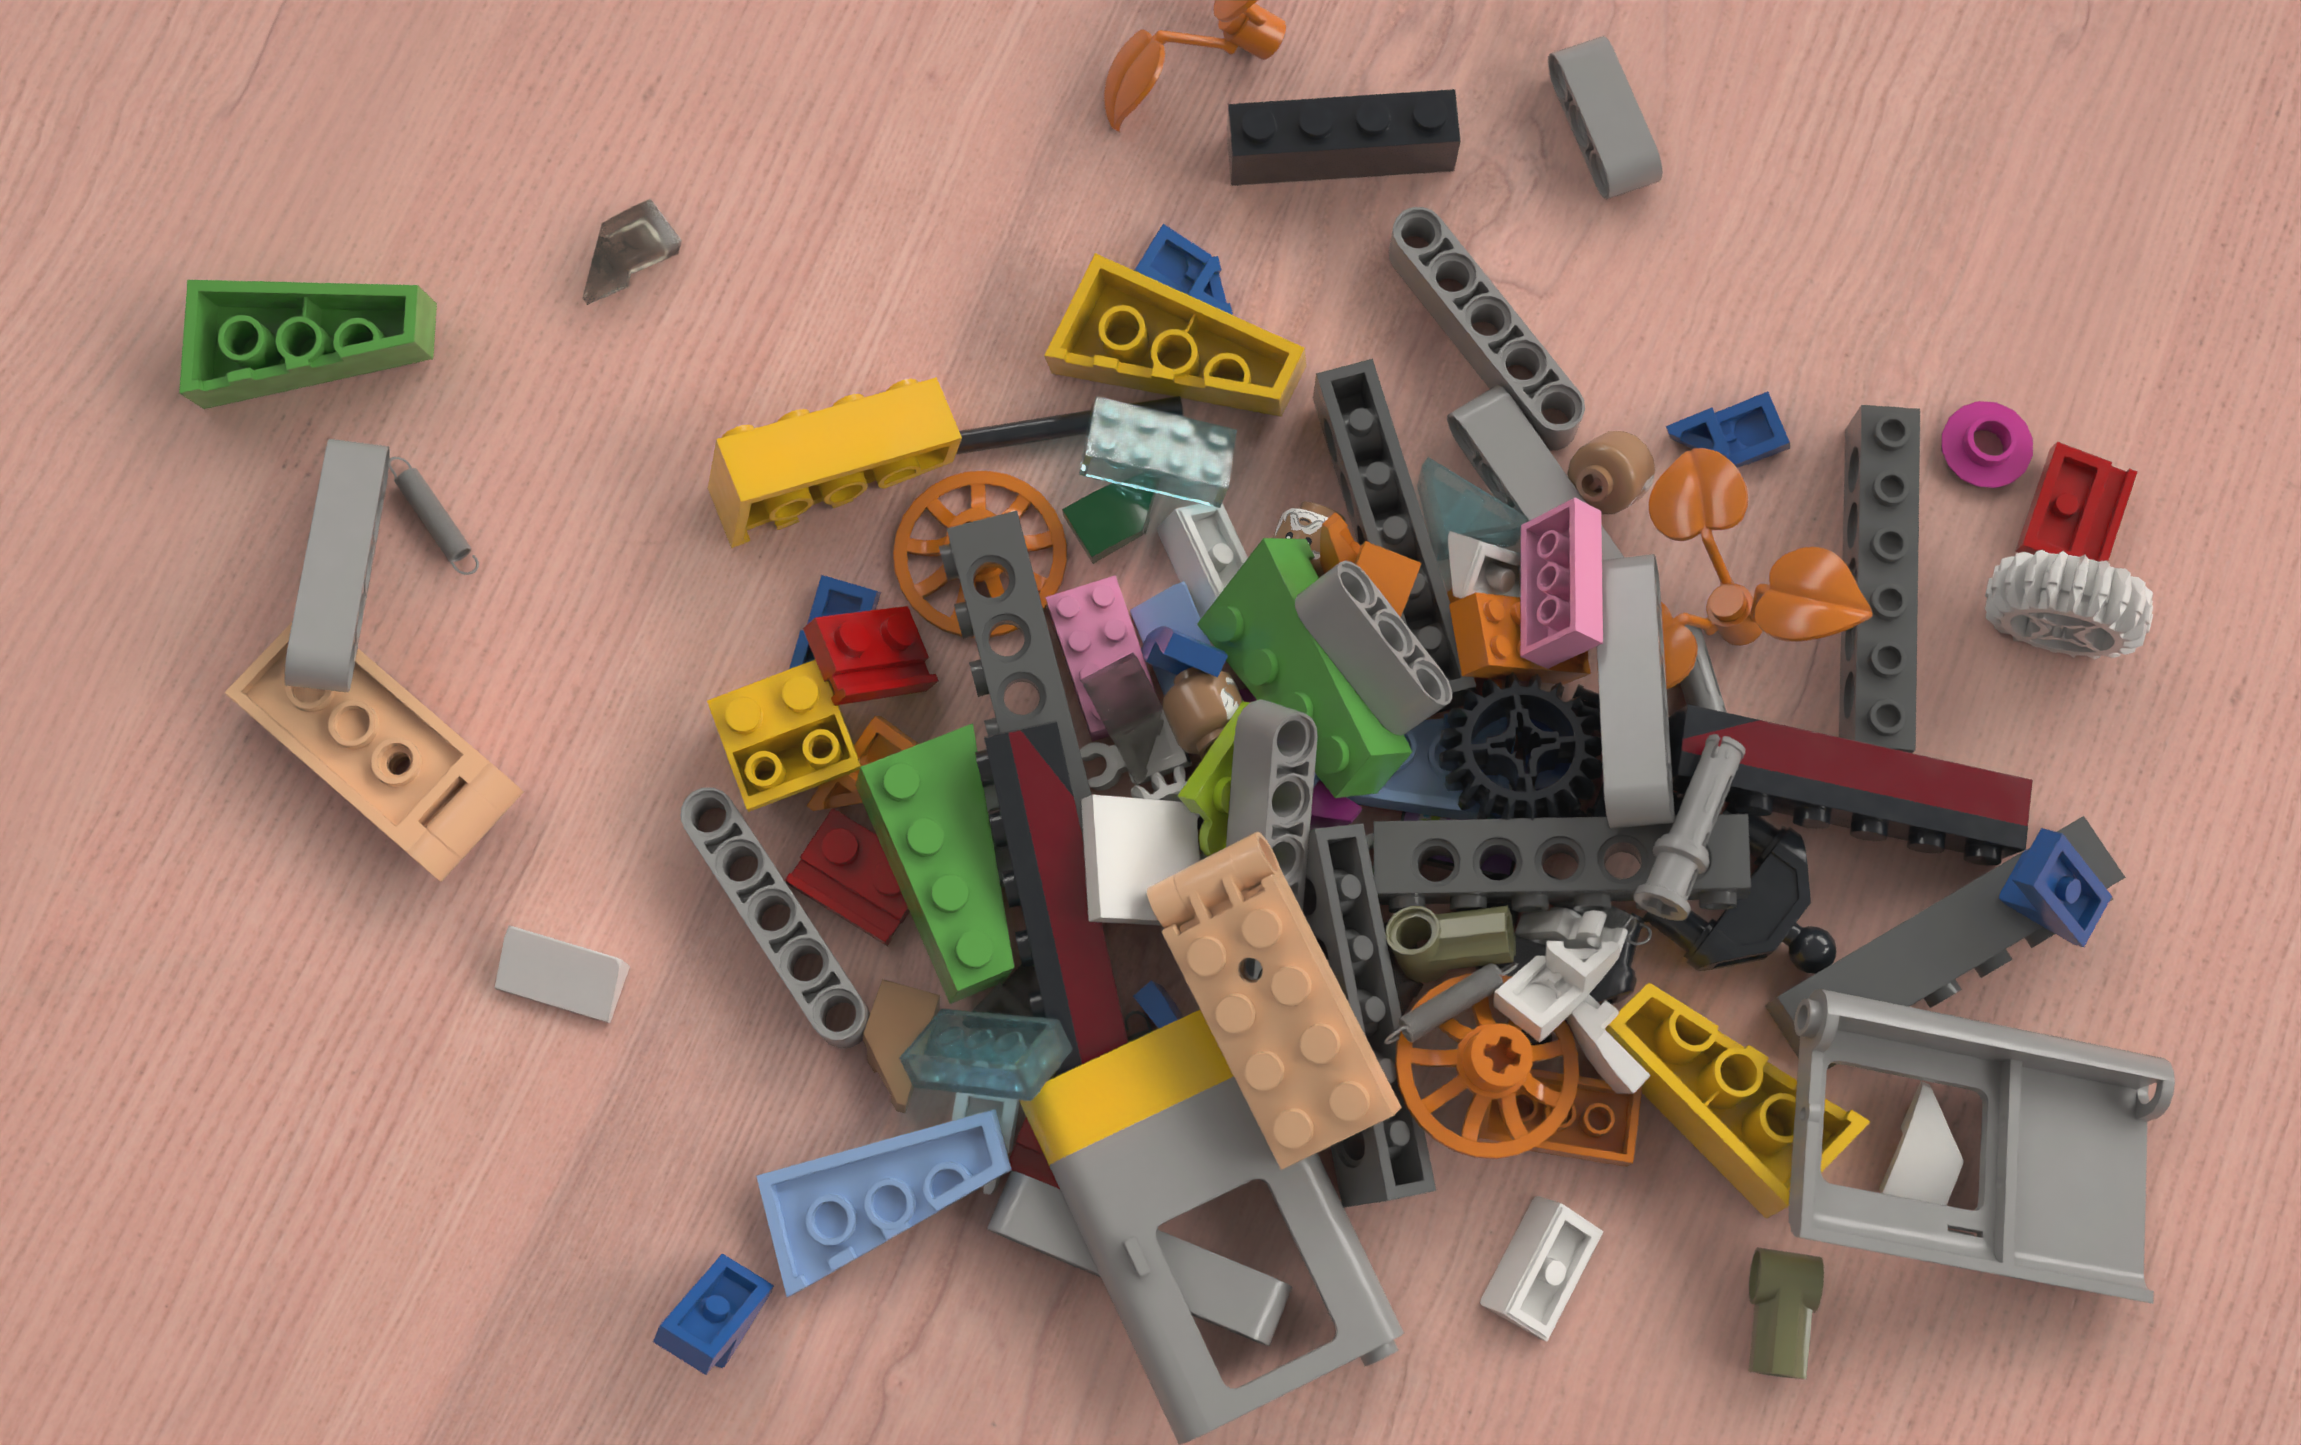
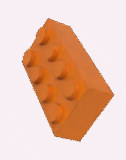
M1475 592L1449 604L1462 676L1506 680L1507 676L1513 672L1519 681L1530 682L1531 677L1538 673L1542 683L1558 684L1561 682L1562 685H1565L1591 674L1588 651L1548 669L1521 657V597Z
M1531 1068L1530 1073L1536 1080L1561 1093L1563 1073ZM1579 1076L1576 1097L1565 1120L1554 1134L1537 1147L1528 1151L1624 1167L1630 1166L1634 1161L1643 1086H1640L1634 1094H1616L1605 1080ZM1520 1089L1516 1091V1104L1519 1115L1526 1130L1530 1133L1544 1122L1554 1108L1540 1103ZM1491 1099L1480 1125L1477 1142L1500 1143L1511 1141L1512 1138L1501 1116L1498 1100Z

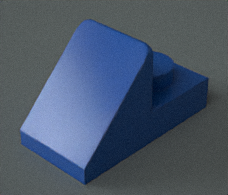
M2044 828L2040 829L2030 849L2022 853L1999 894V899L2005 905L2073 945L2083 948L2112 898V895L2064 834Z
M722 1253L659 1325L653 1343L705 1375L709 1373L714 1365L723 1368L731 1359L765 1304L774 1285Z

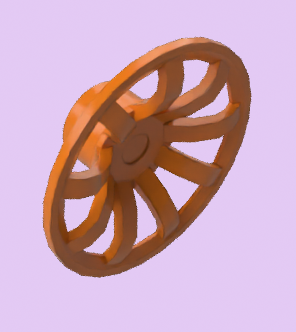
M988 470L967 471L946 477L931 485L913 501L903 515L896 532L893 557L895 574L901 591L911 607L923 619L944 632L962 637L955 607L951 617H948L934 609L924 599L949 582L944 565L942 564L928 578L915 585L908 567L907 553L919 556H941L939 546L950 544L948 533L947 536L936 540L910 538L916 521L925 509L947 529L997 516L986 509L985 485L1003 487L1017 493L1018 496L1002 514L1017 510L1020 519L1032 503L1042 515L1049 531L1036 535H1024L1027 550L1038 551L1053 547V562L1049 577L1046 578L1034 573L1043 611L1047 608L1046 597L1056 594L1062 584L1067 566V543L1063 525L1055 509L1038 490L1027 482L1005 473ZM971 485V509H967L957 516L950 512L938 499L954 489ZM987 567L981 570L974 580L975 589L977 582L985 581L991 598L1002 595L1005 591L999 575L1004 571L996 567ZM961 583L956 604L965 602ZM1009 624L1000 625L992 631L990 637L1002 636L1018 630V628Z
M1473 973L1448 979L1432 988L1413 1006L1412 1010ZM1500 975L1503 984L1511 978V976ZM1485 997V999L1472 1005L1476 1028L1466 1027L1453 1017L1444 1024L1439 1025L1438 1028L1459 1043L1457 1049L1427 1050L1412 1047L1414 1042H1409L1401 1031L1396 1043L1395 1069L1398 1088L1405 1106L1417 1124L1429 1136L1454 1152L1473 1158L1500 1159L1517 1156L1535 1148L1555 1133L1567 1117L1576 1097L1579 1080L1578 1052L1572 1032L1565 1020L1553 1030L1558 1040L1531 1046L1528 1038L1522 1032V1028L1509 1019L1506 1024H1496L1491 1015L1488 997ZM1563 1056L1564 1077L1561 1093L1543 1085L1532 1076L1530 1070L1533 1062ZM1411 1064L1427 1067H1456L1458 1076L1421 1100L1414 1084ZM1468 1089L1474 1095L1464 1119L1461 1136L1445 1128L1430 1113ZM1518 1089L1540 1103L1554 1108L1544 1122L1530 1133L1526 1130L1517 1108L1516 1091ZM1491 1099L1498 1100L1501 1116L1512 1138L1511 1141L1500 1143L1477 1142L1480 1125Z

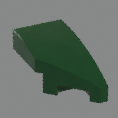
M1156 465L1117 480L1062 509L1063 517L1093 564L1146 534L1153 500L1161 479V473Z

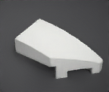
M1547 941L1545 956L1533 958L1494 991L1493 1006L1538 1042H1541L1576 1009L1618 960L1621 946L1614 941H1601L1600 949H1565L1563 941Z
M1589 994L1566 1018L1569 1027L1587 1059L1615 1093L1634 1094L1651 1075L1604 1030L1619 1014L1617 1008L1607 1001L1600 1005Z
M1920 1081L1900 1127L1903 1135L1879 1190L1882 1194L1946 1206L1964 1161L1930 1084Z

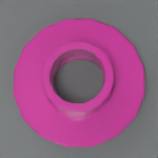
M1977 401L1962 406L1949 417L1942 432L1941 451L1948 467L1961 480L1976 487L1998 488L2013 483L2026 472L2033 457V438L2027 423L2013 409L1997 402ZM1989 431L1995 434L2003 445V453L1997 456L1982 453L1975 445L1974 433Z

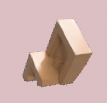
M882 979L863 1033V1042L867 1047V1061L873 1072H878L889 1091L891 1103L895 1110L905 1114L921 1071V1058L940 1008V995Z

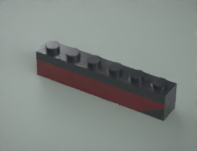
M1690 704L1685 705L1668 717L1673 790L1678 791L1677 798L1682 801L1696 771L1708 736L1717 734L1720 737L1717 746L1720 747L1723 736H1727L1742 744L1746 751L1725 798V802L1735 804V810L1739 813L1750 816H1770L1772 812L1793 816L1792 822L1794 824L1813 829L1828 828L1830 824L1850 828V835L1852 837L1867 841H1883L1887 837L1906 840L1907 848L1922 853H1942L1945 849L1964 853L1965 861L1978 865H1999L2002 859L2026 850L2032 779Z
M1057 721L984 736L986 750L975 752L982 787L995 785L1000 810L988 812L996 848L1008 846L1013 870L1002 872L1009 908L1022 906L1026 930L1015 932L1022 967L1035 965L1040 987L1038 990L1028 992L1036 1028L1048 1025L1053 1049L1042 1051L1048 1081L1128 1043L1102 922H1089L1084 841Z

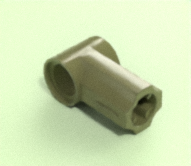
M1410 906L1395 913L1386 927L1387 943L1401 970L1409 979L1415 982L1428 983L1438 980L1449 969L1484 966L1489 963H1511L1514 961V956H1516V939L1512 915L1508 906L1434 914L1423 906ZM1429 940L1421 948L1410 949L1418 941Z
M1759 1247L1755 1250L1749 1276L1750 1302L1755 1304L1749 1372L1785 1378L1806 1379L1812 1313H1815L1819 1308L1824 1284V1264L1821 1257Z

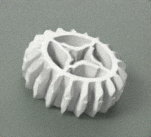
M2040 550L2034 555L2021 552L2017 553L2015 557L2003 558L2000 565L1995 566L1993 577L1989 578L1985 597H1987L1985 606L1987 611L1986 619L2000 633L2011 634L2014 641H2023L2031 644L2033 647L2046 649L2054 653L2069 654L2073 658L2076 655L2088 656L2092 659L2100 658L2101 655L2115 658L2121 654L2133 653L2136 647L2143 646L2145 635L2150 631L2153 618V592L2145 586L2146 582L2142 579L2131 576V573L2125 568L2111 567L2108 561L2098 562L2088 559L2086 555L2081 557L2072 556L2064 551L2059 554H2049Z

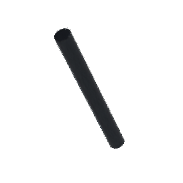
M1180 396L961 430L959 432L962 439L956 454L1184 419L1182 401Z

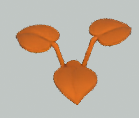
M1215 0L1213 12L1214 16L1219 19L1218 27L1223 31L1224 38L1165 30L1157 31L1152 37L1150 32L1144 29L1139 30L1117 53L1107 75L1104 104L1110 126L1120 132L1123 120L1136 109L1156 84L1165 61V43L1173 42L1217 48L1230 55L1234 54L1236 49L1240 47L1259 59L1266 60L1278 50L1286 32L1285 21L1257 5L1256 2L1258 0Z
M1694 448L1691 451L1684 452L1659 477L1649 498L1651 521L1656 529L1665 537L1674 541H1687L1701 534L1703 544L1721 585L1713 590L1707 600V618L1689 613H1681L1673 618L1667 606L1661 602L1667 689L1674 687L1685 679L1695 665L1698 645L1695 636L1685 627L1686 625L1703 629L1709 636L1718 631L1729 644L1743 646L1755 641L1763 631L1775 639L1789 642L1824 638L1851 629L1868 620L1873 615L1870 605L1860 591L1846 563L1832 551L1820 547L1799 548L1780 557L1771 567L1769 584L1757 585L1754 598L1747 588L1734 583L1715 543L1712 530L1730 529L1743 520L1748 507V490L1744 478L1737 467L1724 455L1711 449Z

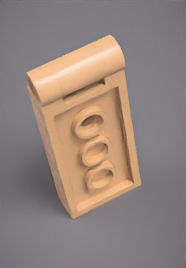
M291 622L226 690L225 694L421 866L442 882L524 792L360 649L357 650L349 692L285 686V663L292 627ZM410 760L408 770L403 774L396 775L397 766L402 761Z
M1257 831L1147 888V896L1151 908L1164 928L1161 932L1281 1170L1394 1116L1402 1108L1287 883L1271 846L1260 832ZM1248 958H1254L1261 964L1262 975L1260 979L1253 978L1247 973L1246 961Z

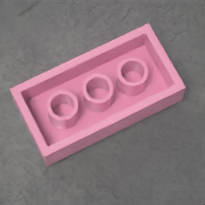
M1573 498L1521 525V657L1547 669L1603 643L1601 511L1577 498Z
M1116 575L1046 597L1047 609L1092 742L1115 735V726L1161 709Z

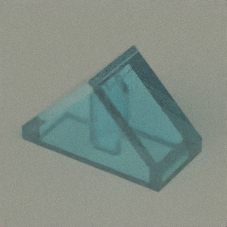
M1429 457L1422 465L1417 488L1437 561L1449 559V531L1502 548L1517 544L1521 538V525L1527 522L1528 517Z

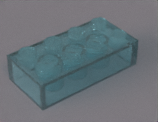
M1096 396L1089 416L1079 475L1220 508L1229 488L1237 429Z
M941 1009L899 1059L915 1088L1032 1101L1054 1072L1060 1068L1062 1062L1073 1049L1059 1019Z

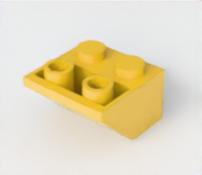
M816 660L707 700L748 812L860 770L861 765L839 705L834 706L831 697L835 695L830 681L824 682Z

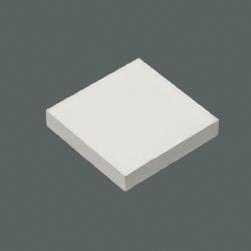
M1091 795L1081 799L1089 922L1161 925L1149 903L1147 888L1200 861L1196 813L1190 812L1183 802L1103 795Z

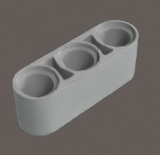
M1601 36L1550 53L1548 56V68L1551 82L1601 196L1605 199H1610L1659 182L1662 179V164L1659 152L1610 41L1605 36Z
M1349 561L1340 562L1297 595L1295 608L1300 620L1387 730L1396 735L1406 734L1451 702L1452 689L1443 671L1359 566Z

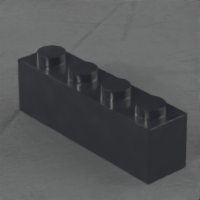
M1451 89L1228 104L1227 142L1231 186L1454 171L1461 142L1456 91Z

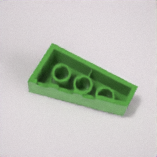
M187 280L179 394L201 408L208 409L434 359L437 303L418 285Z
M1263 538L1197 625L1215 648L1224 651L1228 655L1226 662L1257 700L1270 701L1303 712L1313 719L1317 727L1315 773L1335 798L1377 794L1410 756L1412 750L1404 734H1393L1378 721L1300 620L1295 608V599L1300 592L1319 579L1310 562L1315 556L1307 540Z
M973 723L860 767L855 785L949 1004L1005 982L1014 969L985 792L982 787L975 755L977 745Z

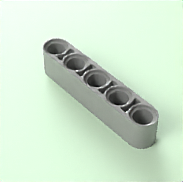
M1412 207L1404 210L1395 220L1389 246V260L1394 269L1489 389L1499 385L1510 394L1549 451L1567 447L1574 440L1585 412V403L1580 391L1443 220L1435 212L1424 207ZM1410 236H1418L1425 239L1429 246L1415 249L1408 246L1404 239ZM1443 279H1453L1458 281L1464 289L1458 292H1449L1442 289L1437 282ZM1488 322L1496 327L1499 333L1492 336H1484L1477 333L1473 329L1472 324ZM1512 365H1521L1529 369L1534 377L1528 380H1519L1512 377L1506 368ZM1546 409L1560 410L1567 416L1569 422L1557 425L1550 423L1541 412Z
M1496 385L1447 415L1449 429L1454 439L1520 534L1522 524L1573 498L1585 502L1516 402L1502 386ZM1601 525L1602 560L1624 558Z
M329 439L327 442L285 663V686L339 692L350 691L388 480L389 446Z
M1655 554L1602 560L1603 643L1597 646L1604 796L1608 824L1610 829L1674 823L1661 592Z
M1256 700L1243 708L1236 723L1226 847L1257 831L1260 832L1271 846L1280 869L1303 912L1317 750V727L1313 719L1303 712L1270 701ZM1248 958L1246 961L1247 973L1253 978L1260 979L1262 966L1259 961L1254 958Z
M701 788L693 791L685 799L681 807L680 819L696 848L813 1028L829 1045L834 1047L851 1048L858 1045L863 1040V1033L870 1015L865 1002L732 800L723 791L716 788ZM712 808L726 810V819L718 830L702 832L698 829L701 815ZM744 856H752L758 859L757 871L750 879L745 881L730 879V869L737 859ZM774 905L790 907V919L782 929L767 931L762 928V917L769 907ZM806 954L822 956L823 968L816 978L810 981H800L794 978V966L801 956ZM839 1003L854 1005L856 1008V1018L848 1029L841 1032L827 1029L826 1016L833 1006Z
M1011 1171L987 1229L1016 1243L1101 1277L1061 1190L1029 1176ZM1156 1230V1240L1191 1315L1255 1342L1270 1346L1292 1286L1255 1269Z

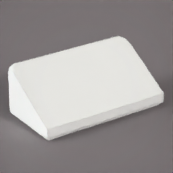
M1221 499L1177 508L1157 528L1158 535L1180 582L1185 581L1200 619L1248 558Z
M1449 531L1448 550L1453 596L1462 599L1477 592L1521 597L1520 553Z
M509 925L504 937L495 988L610 1023L630 966L620 958Z
M1541 1196L1534 1197L1492 1276L1480 1304L1491 1312L1547 1342L1604 1231L1560 1202Z

